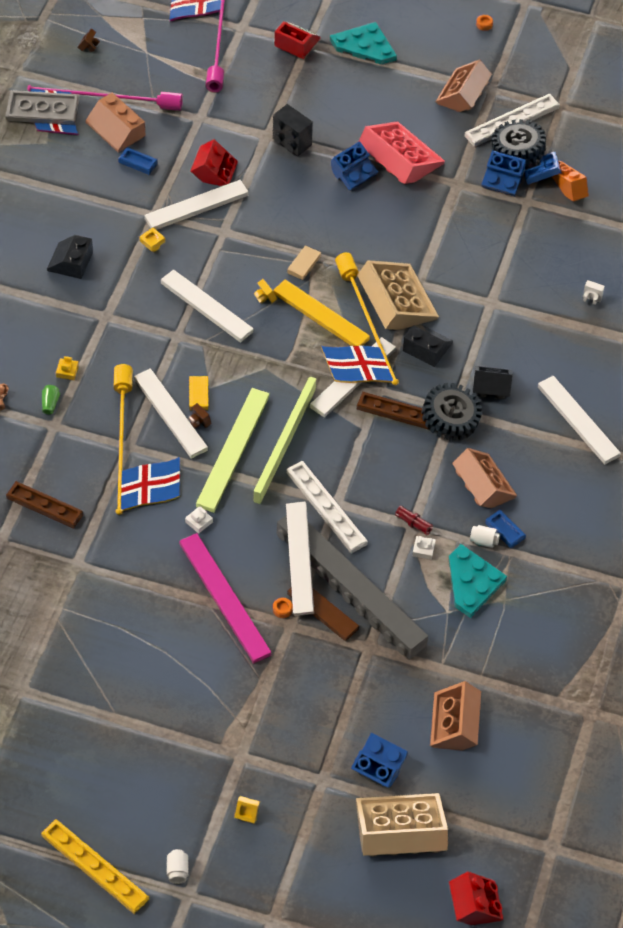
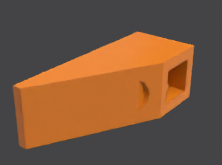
M559 161L561 173L552 176L563 194L572 201L588 197L587 177L564 162Z

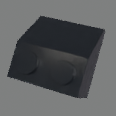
M73 235L60 241L47 267V271L82 279L93 254L92 238Z
M413 325L404 337L403 352L435 367L452 345L453 340L423 325Z
M475 366L473 393H476L479 397H487V394L495 395L497 399H506V396L510 397L513 377L512 370Z

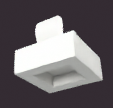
M587 280L583 300L586 302L587 298L591 299L594 305L597 302H601L605 286Z
M198 507L185 518V522L199 534L213 523V518L202 507Z
M416 536L413 556L432 560L435 539Z

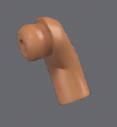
M4 383L0 384V411L5 408L3 399L9 390L8 386Z

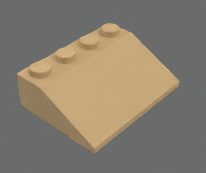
M368 260L357 275L385 329L401 330L439 318L411 264Z
M439 793L356 798L363 856L448 850V828Z

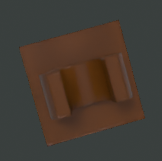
M91 28L83 36L77 48L83 52L87 47L89 51L93 52L96 49L95 46L100 43L97 38H93L96 31Z
M198 403L191 407L193 414L188 419L191 421L190 423L194 429L199 427L200 424L205 428L212 424L209 414Z

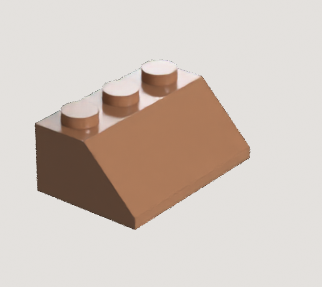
M481 60L458 67L435 102L458 112L471 110L475 106L477 98L481 96L483 88L489 83L488 80L492 74Z
M110 93L98 100L86 119V123L118 153L146 136L145 121L114 93Z
M467 448L452 463L456 468V474L466 483L465 487L472 492L475 497L474 500L479 506L494 508L517 497L488 453Z
M464 681L434 692L431 747L462 751L478 745L480 690Z

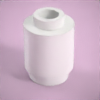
M478 525V527L473 526L470 541L476 545L493 548L494 545H498L500 534L494 528Z
M173 850L167 855V877H169L171 883H183L186 881V877H188V855L182 850Z

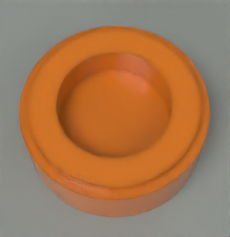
M480 15L477 18L476 26L482 31H488L493 27V19L489 15Z
M278 598L274 601L273 613L275 616L287 618L292 614L293 604L289 599Z

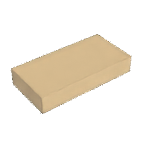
M305 245L287 269V273L304 280L321 257V252Z

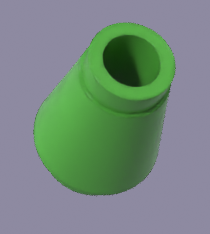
M46 385L42 390V412L44 414H53L60 397L58 387Z

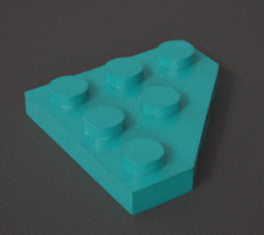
M376 22L330 35V42L337 52L343 53L345 51L352 53V56L360 59H372L380 65L397 60L395 51Z
M462 544L449 555L448 562L455 608L471 618L507 580V575Z

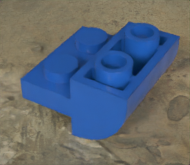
M360 141L334 156L331 160V168L336 179H341L349 191L378 173L377 169L368 159L370 154Z
M492 150L481 186L515 196L522 181L526 160Z
M371 733L363 749L359 751L351 769L390 788L400 774L399 770L409 752Z

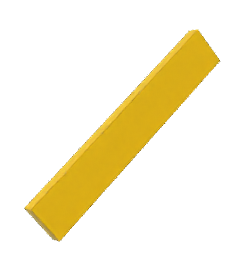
M286 279L273 290L277 297L350 346H363L370 340V335Z
M57 819L41 833L46 841L133 914L149 900L147 894Z

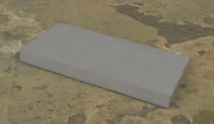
M11 90L5 119L6 121L75 125L79 94Z

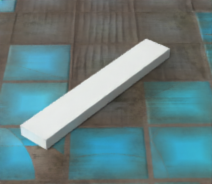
M551 94L545 95L466 131L465 137L476 147L491 140L492 133L496 128L499 129L500 124L505 126L506 121L512 124V120H516V123H519V119H523V123L526 120L531 122L559 109L560 104Z
M238 180L145 215V220L150 228L157 230L248 196V190L242 181Z
M174 269L161 279L163 286L240 343L253 333V328Z
M382 337L379 339L388 358L396 351V347ZM377 342L372 347H378ZM334 381L310 404V408L325 418L362 382L341 383Z
M151 368L135 375V382L190 458L208 451L207 445Z
M554 376L538 383L540 391L604 465L620 457L621 453Z
M303 461L287 469L289 477L351 554L367 546L368 541Z
M306 502L286 504L293 614L294 616L314 614Z

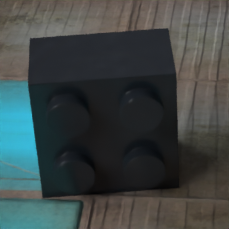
M286 104L273 114L272 139L276 143L281 144L296 156L301 155L312 146L313 121L289 104Z

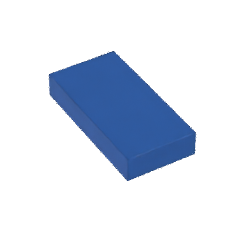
M127 147L118 158V163L150 175L158 164V159Z
M501 510L485 520V524L488 527L497 529L500 539L510 548H513L526 538V534Z

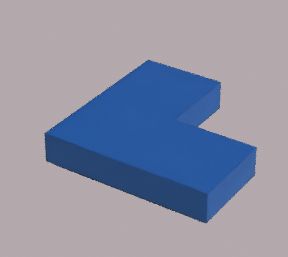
M556 152L542 156L540 166L524 171L527 184L561 173Z

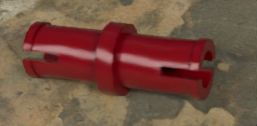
M402 505L395 512V516L408 523L409 527L418 529L426 536L431 533L433 524L420 518L418 513H412Z

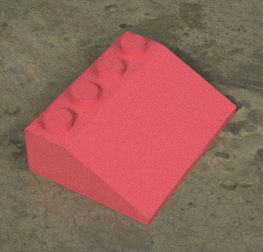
M399 122L365 126L359 139L374 160L382 164L389 173L394 174L403 184L416 182L445 163V160Z

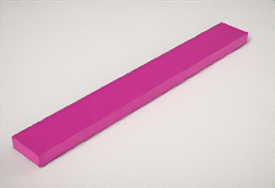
M196 533L180 540L179 545L253 664L271 656L270 649L198 534Z

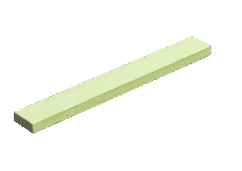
M308 378L254 489L253 501L255 503L261 504L316 390V378Z
M254 388L251 389L196 502V507H202L204 510L215 512L269 399V393Z

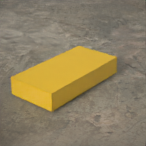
M189 376V410H192L191 407L196 403L204 410H208V376Z

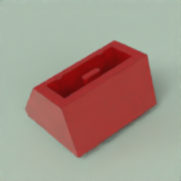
M283 21L275 30L274 46L304 59L321 39V36L295 24Z
M213 139L199 147L190 172L201 182L225 186L230 184L238 160Z
M467 871L449 881L457 921L468 925H477L504 920L495 880Z

